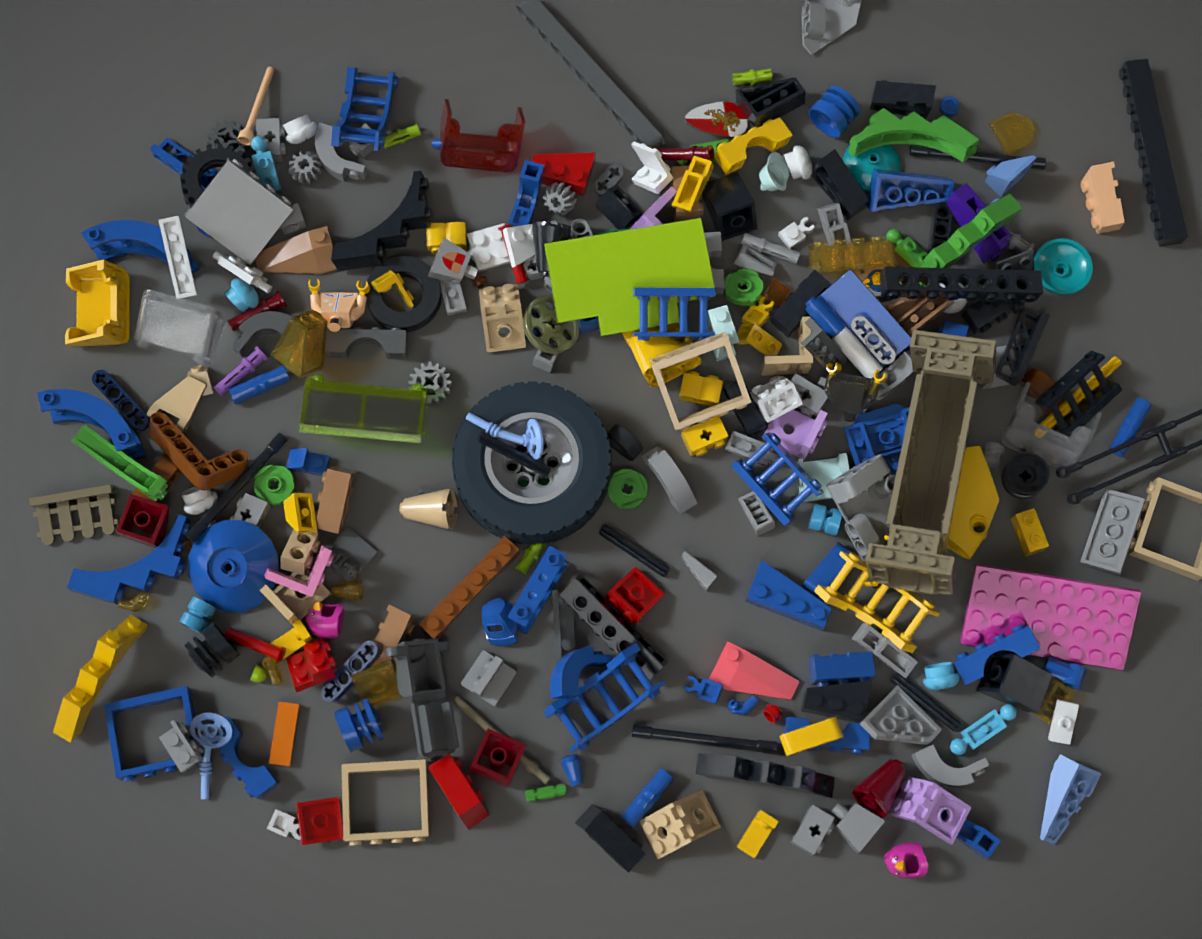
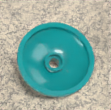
M892 145L878 146L864 151L856 157L849 154V146L843 157V161L865 192L870 191L873 169L900 171V159ZM874 157L876 161H871L870 158Z
M1059 238L1048 241L1040 247L1034 257L1033 270L1041 271L1043 288L1057 295H1071L1079 292L1087 285L1092 276L1093 264L1089 253L1082 245L1070 239ZM1057 269H1060L1062 271V274H1059L1057 272Z

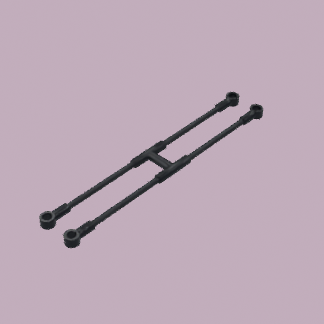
M1202 409L1146 431L1139 437L1082 462L1078 461L1069 466L1057 468V477L1061 479L1068 478L1071 473L1082 469L1087 464L1155 436L1158 437L1164 455L1153 459L1152 462L1093 488L1089 487L1078 493L1068 494V503L1072 505L1079 504L1082 499L1093 495L1098 490L1153 466L1166 463L1202 445V440H1199L1186 447L1182 446L1172 451L1164 433L1185 421L1201 415ZM1062 469L1066 472L1064 476L1061 474ZM1073 495L1076 496L1075 502L1072 500Z

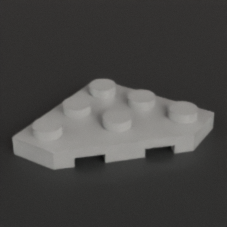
M898 685L860 723L874 739L928 745L942 731Z

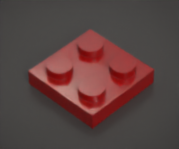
M339 797L296 803L301 846L343 840Z

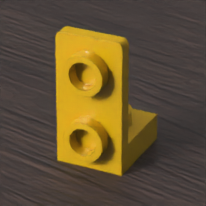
M390 270L371 282L373 288L379 293L390 290L394 284L406 305L410 308L414 307L412 303L414 298L409 290L405 291L402 284H404V281L399 273L395 274Z
M755 323L741 324L737 331L738 345L750 344L765 356H777L782 346L781 342Z
M300 619L292 623L294 625L293 629L270 643L279 648H286L283 660L302 648L303 645L314 640Z
M759 810L738 843L737 848L755 858L770 832L779 821Z

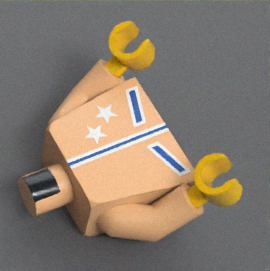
M317 279L318 285L315 287L311 286L310 280L308 281L309 290L312 292V295H310L311 310L318 320H322V325L328 327L330 331L337 332L340 328H350L353 322L364 314L367 299L365 294L370 291L367 281L364 288H361V281H357L356 286L360 292L359 295L358 293L320 292L318 294L321 288L320 281Z

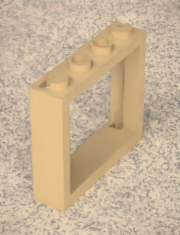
M726 332L649 359L675 430L688 429L691 427V424L707 422L710 417L726 415L729 410L735 408L742 409L748 403H751ZM725 346L742 396L677 419L660 369Z
M1158 477L1153 482H1150L1149 487L1146 489L1148 496L1145 500L1142 515L1128 555L1198 581L1202 579V542L1194 567L1142 548L1161 489L1202 504V493Z
M426 759L342 764L343 839L345 842H349V846L362 845V841H370V844H383V840L390 839L391 843H404V839L412 838L413 842L425 841V837H430L428 768ZM420 770L422 830L351 834L349 774Z

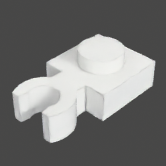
M808 217L803 218L800 225L797 226L793 222L778 233V236L788 249H792L805 240L806 236L804 233L808 234L814 230V225L810 227L804 226L808 222Z
M275 809L267 829L285 837L291 832L294 838L300 840V836L296 833L299 825L293 824L295 817Z

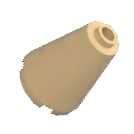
M444 489L405 498L400 503V514H403L405 519L444 529H453L457 520V514H454V507H458L457 496L454 490Z

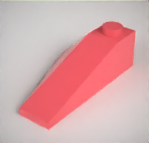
M728 641L709 678L711 681L724 685L722 689L726 691L743 692L786 700L792 699L800 682Z

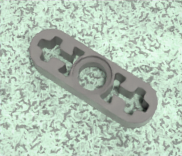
M856 315L851 323L852 330L881 363H892L896 357V349L866 315ZM857 320H859L860 322L864 320V327L867 330L869 329V327H871L872 330L868 331L867 334L864 336L863 333H865V330L863 329V327L858 328L856 326L858 323ZM871 334H876L880 341L877 344H871L868 341V337ZM882 343H884L885 345H883L882 348H883L886 352H888L889 350L891 351V354H890V357H891V358H889V357H885V358H884V357H883V353H884V352L882 351V349L880 348L878 351H877L876 349L879 348Z

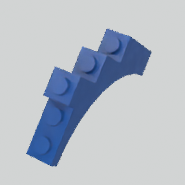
M178 515L173 528L163 542L136 563L110 571H84L73 568L67 589L118 605L119 601H122L124 598L125 586L148 593L155 583L154 574L178 580L179 576H182L185 571V561L178 557V555L182 554L184 550V535L191 529L190 520L186 516Z

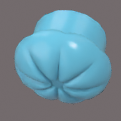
M241 278L233 279L231 287L224 292L227 298L242 312L246 311L249 307L255 308L258 305L259 297L257 292L249 283Z
M953 662L937 663L924 667L926 678L923 679V684L927 689H948L954 687L960 680L959 673L954 671Z

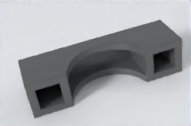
M352 327V329L340 328L337 332L326 329L325 352L328 358H348L350 352L356 346L371 343L379 346L384 351L387 359H407L408 335L406 330L402 328L383 330L380 327H373L371 330H364L362 327Z

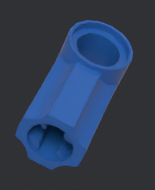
M1048 656L1042 668L1044 671L1052 674L1053 678L1062 681L1064 685L1080 690L1087 671L1086 668L1080 665L1068 664L1051 656Z

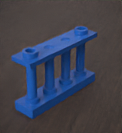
M633 288V296H638V300H640V332H633L632 335L638 336V340H650V336L697 337V340H703L715 335V332H707L708 300H710V296H715V288ZM650 296H658V300H660V332H648V300H650ZM670 296H678V300H680V332H668V300H670ZM690 296H698V300H700L699 332H688V300H690Z
M768 432L763 435L767 442L747 461L742 459L736 460L731 467L779 521L786 526L795 519L792 516L793 511L812 493L819 496L824 491L821 489L822 485L815 478L812 479L780 444L781 439L775 433L771 434ZM773 448L780 457L761 475L756 476L752 471V466ZM787 463L794 472L774 491H770L765 486L766 481ZM800 478L808 487L787 506H783L779 501V496Z
M551 546L548 547L507 618L518 623V630L526 635L568 566L565 562L567 555Z

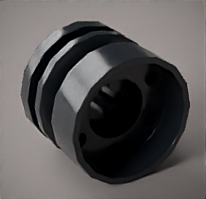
M1031 452L1020 453L1003 469L1001 476L1002 485L1005 491L1012 497L1029 499L1037 495L1046 486L1050 472L1046 461L1038 454ZM1022 474H1024L1025 478H1028L1025 482L1020 477Z
M211 622L202 630V634L205 637L203 642L194 636L193 640L197 647H194L189 641L184 646L197 667L213 678L216 673L211 666L214 665L221 671L222 666L219 662L221 658L230 664L240 654L230 641L224 638L225 635Z

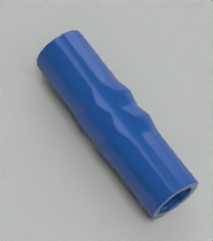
M281 366L230 388L229 392L236 405L291 380L285 366Z
M1142 398L1136 399L1109 449L1136 437L1152 407L1150 402ZM1130 446L1113 454L1124 457Z
M661 768L650 782L643 787L642 791L636 795L634 801L620 817L634 828L644 815L652 809L674 778Z

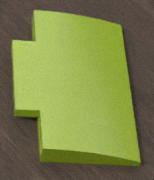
M701 218L544 244L557 322L562 323L598 317L601 336L640 329V300H638V296H633V288L635 287L714 288ZM650 296V300H648V328L660 326V300H658V296ZM670 296V300H668V325L680 323L677 303H680L678 296ZM690 296L688 301L698 300V296Z

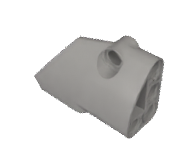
M805 0L802 7L803 47L812 55L854 27L862 0Z
M882 454L860 463L826 485L846 521L845 530L863 561L866 560L869 543L884 545L886 542L884 536H889L890 526L886 525L896 475L890 474V469Z

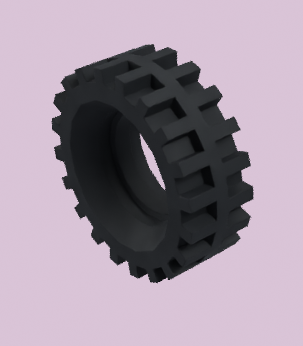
M218 144V147L212 149L211 145H206L207 150L203 152L197 149L194 158L191 155L187 158L188 164H183V173L180 174L181 188L186 205L189 204L191 208L204 192L200 184L203 174L211 168L223 167L228 158L231 160L237 159L244 165L243 169L248 173L252 171L256 174L255 167H252L250 158L246 159L244 152L241 150L238 153L235 152L234 147L230 145L228 149H223L222 144Z

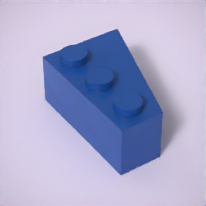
M872 651L852 652L843 655L833 653L830 656L822 657L819 654H814L808 660L811 685L817 684V687L827 686L829 683L835 682L844 684L858 680V682L870 681V679L875 677Z

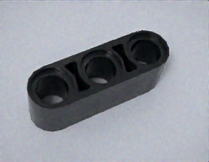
M947 203L938 204L932 215L927 254L950 238L953 213ZM938 212L945 213L947 217H941ZM936 230H941L944 235L937 234Z
M737 380L723 386L727 400L742 396ZM746 386L751 403H748L745 408H735L733 411L743 431L749 437L767 427Z

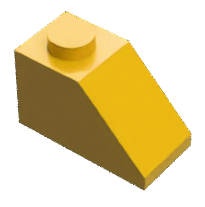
M292 493L283 501L286 521L296 532L316 533L317 525L312 493Z

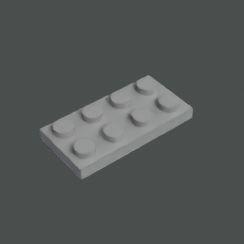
M1109 489L1104 490L1080 561L1081 565L1118 575L1122 574L1146 502L1144 498Z

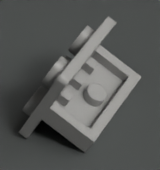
M483 650L466 674L461 685L492 706H496L517 672L504 664L503 660L499 657H494Z

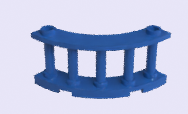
M347 67L344 91L345 94H348L347 102H342L340 111L342 120H337L335 125L332 126L331 146L339 147L345 141L374 144V151H379L381 147H384L391 115L394 88H398L399 82L396 72L389 71V77L363 75L358 72V68ZM360 82L388 85L386 99L358 96L355 93L356 85ZM359 103L385 106L383 116L354 113L353 106ZM350 122L377 123L380 126L377 130L350 127Z
M117 220L98 224L81 232L99 260L109 262L113 259L127 256V254H138L158 258L168 264L161 229L156 225L135 220ZM187 249L190 266L193 274L200 270V268L195 263V261L190 257L191 253Z
M53 389L37 392L41 411H50L54 424L81 421L90 423L110 435L116 451L122 450L124 454L133 460L147 457L144 447L134 430L114 408L103 400L91 394L70 389Z
M636 643L620 652L606 665L607 667L604 670L596 672L584 681V684L579 687L580 696L558 699L543 711L547 718L554 714L556 717L559 716L576 741L569 749L571 753L576 749L582 751L590 745L589 741L619 721L646 699L650 698L651 700L661 693L659 689L665 683L661 681L653 686L636 662L635 655L641 650ZM624 664L630 666L647 690L640 697L621 672V666ZM610 675L612 677L615 676L633 702L622 711L604 687L605 683L603 680ZM592 688L599 692L615 715L603 725L585 701L586 697L584 694ZM572 702L580 706L595 728L593 732L584 738L565 712L567 710L565 707Z

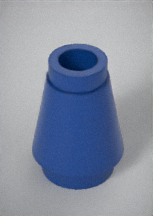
M578 754L561 758V766L571 786L583 783L581 758H578Z

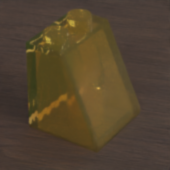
M313 309L293 316L271 355L300 379L321 371L324 362L328 321Z

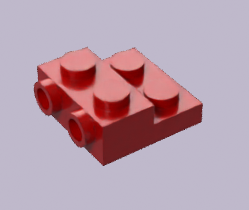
M635 566L608 592L605 598L630 623L632 622L636 625L663 598L665 593Z
M323 638L303 645V652L286 658L296 692L336 678L334 669L337 666L333 656H329V654H332L329 642L324 643Z

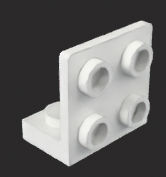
M633 142L631 145L644 166L637 171L632 181L635 185L659 194L673 179L669 172L670 167L663 162L662 154L656 148L652 149L643 143Z
M775 376L769 380V383L758 385L750 392L767 423L803 404L794 383L784 376Z

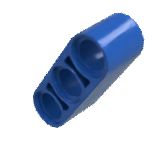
M840 542L834 546L802 584V587L816 598H819L814 592L818 585L824 587L830 585L845 565L846 561L839 553L842 551L850 554L851 552Z

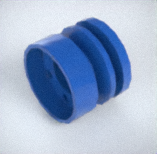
M833 85L826 90L821 100L816 101L809 109L808 114L813 124L820 131L830 137L838 138L847 129L848 124L852 123L854 118L860 114L861 110L851 94Z
M368 698L362 700L365 707L364 710L361 709L358 702L355 703V714H352L348 707L334 712L341 734L351 753L364 747L362 738L365 736L371 744L375 743L372 735L374 732L378 740L384 739L383 725L375 707L369 702Z

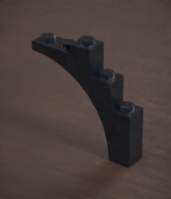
M421 170L414 171L412 182L405 198L385 221L359 237L333 244L331 261L338 271L383 266V258L386 256L385 249L407 247V238L410 237V230L431 227V219L434 218L432 208L428 206L426 195L427 189H429L428 178L424 177Z
M699 753L696 768L697 775L708 778L780 787L832 798L835 777L803 766L781 765L771 761L749 760L738 756Z

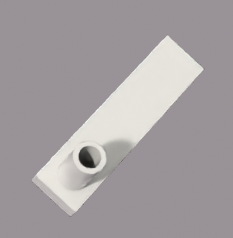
M179 216L160 219L158 221L176 299L196 296L197 292Z

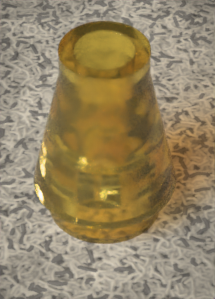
M357 581L333 585L332 597L356 602L363 597V585Z

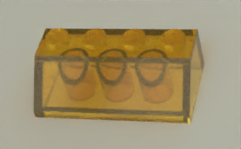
M873 236L871 240L865 241L864 238H852L853 242H845V239H836L830 244H826V241H815L814 245H808L809 269H815L819 273L897 266L890 240L883 239V236Z

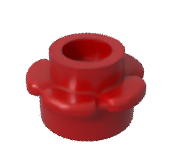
M766 705L763 715L770 723L774 724L782 719V711L777 705Z

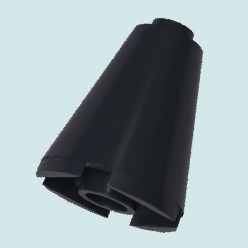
M533 222L532 232L537 271L541 273V276L550 277L544 244L569 240L571 226L562 223L556 225L551 224V222Z

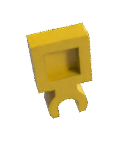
M761 297L758 307L756 305L751 306L742 317V322L744 324L755 323L762 327L769 318L768 312L774 308V302L771 301L770 304L765 305V297Z

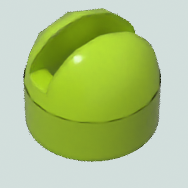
M256 665L250 680L256 683L263 682L267 677L266 670Z

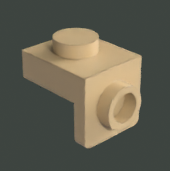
M199 365L192 367L191 371H188L187 377L191 376L207 384L202 396L213 394L214 391L208 374L209 369Z

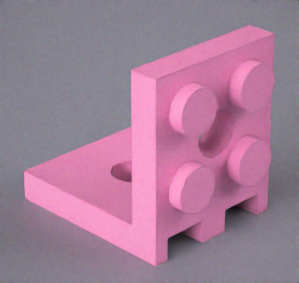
M322 545L306 583L270 568L266 570L265 579L313 597L317 585L321 586L324 581L325 566H330L334 555L331 554L332 550Z

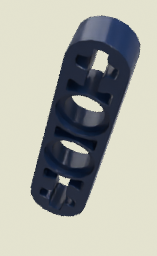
M105 370L96 371L92 375V382L137 431L147 430L150 421L147 414ZM100 376L109 384L107 388L102 382H99L98 378ZM119 389L120 395L117 398H111V390ZM132 403L133 409L130 412H124L122 409L123 405ZM135 414L144 419L143 425L138 424V421L133 417Z
M366 641L335 673L336 678L328 680L322 687V698L327 702L338 701L381 656L383 651L381 644L378 641ZM370 646H374V654H368L371 651ZM358 658L362 661L360 670H357L354 665ZM344 672L349 677L346 684L341 681V676ZM330 689H335V690L332 692V694H333L334 696H330V695H329V694L331 693Z

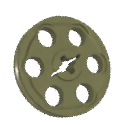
M545 295L536 298L524 311V332L532 345L540 351L548 354H560L575 344L579 335L578 321L558 323L553 296ZM546 302H550L553 305V311L547 309ZM532 309L538 312L539 318H534L532 316ZM533 328H537L540 331V337L533 334ZM564 331H567L570 334V340H567L563 336ZM549 339H553L556 342V348L550 346Z

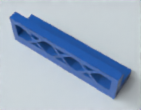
M167 137L160 146L153 144L149 149L153 157L179 175L183 173V163L178 158L189 157L190 155L193 158L195 157ZM168 144L174 148L175 154L170 155L164 151ZM213 168L206 171L205 175L201 177L200 184L203 190L211 183L209 179L214 178L218 174Z

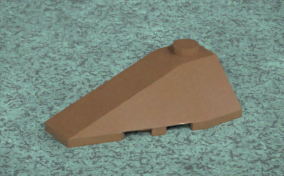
M327 226L307 231L261 250L255 258L257 269L263 273L283 274V272L323 275L337 271V268L331 261L333 244Z

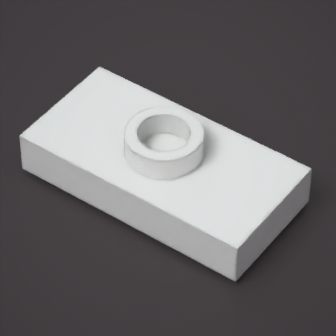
M1057 699L1048 740L1070 745L1079 708L1078 703Z

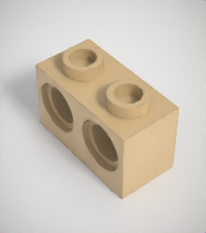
M293 530L281 555V569L304 575L307 568L310 569L313 564L314 553H318L320 549L319 533H303Z

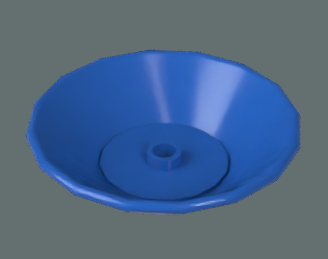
M223 520L207 527L205 532L193 544L188 556V575L195 592L204 602L223 612H244L259 606L266 599L260 589L267 585L273 591L275 582L265 579L267 568L279 572V557L272 540L259 527L243 520ZM228 563L232 565L231 571L226 568Z

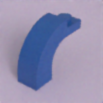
M525 160L519 176V190L516 202L508 224H513V227L529 225L533 219L542 187L544 165Z
M593 646L583 647L565 654L557 662L551 675V699H569L580 696L579 675L583 667L606 665L612 660L611 655H604L603 651H594Z

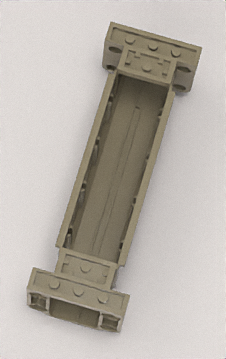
M913 330L910 342L912 369L919 374L916 375L886 525L890 526L888 544L885 546L869 543L865 562L869 579L873 582L884 584L890 588L918 593L950 595L953 594L956 579L955 557L945 556L973 414L976 387L979 383H991L994 380L997 364L996 341Z

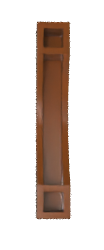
M504 536L419 624L420 628L431 639H439L473 599L511 565L520 555V550Z

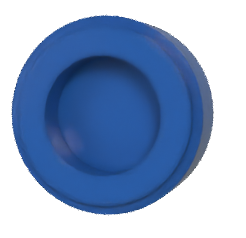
M954 97L943 98L939 105L940 113L946 117L954 116L959 109V102Z

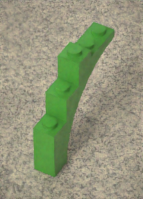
M883 108L870 117L869 126L851 138L849 154L856 157L864 151L878 146L913 144L940 150L964 162L976 153L979 139L945 115L930 123L913 111L900 120Z
M1011 194L983 208L971 222L957 229L948 241L934 248L923 260L924 263L920 267L950 268L978 243L1013 220L1023 208ZM919 282L921 286L926 287L924 283Z
M83 425L71 441L131 486L137 488L152 501L162 500L167 494L166 488L168 485L165 479L146 469L122 451H116L115 446L87 425Z

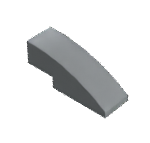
M833 203L817 208L836 265L841 266L856 261L848 226L844 222L840 204Z
M863 623L852 637L853 641L866 651H872L873 656L904 678H907L917 664L915 659L905 651L900 650L891 640L884 637L869 624Z

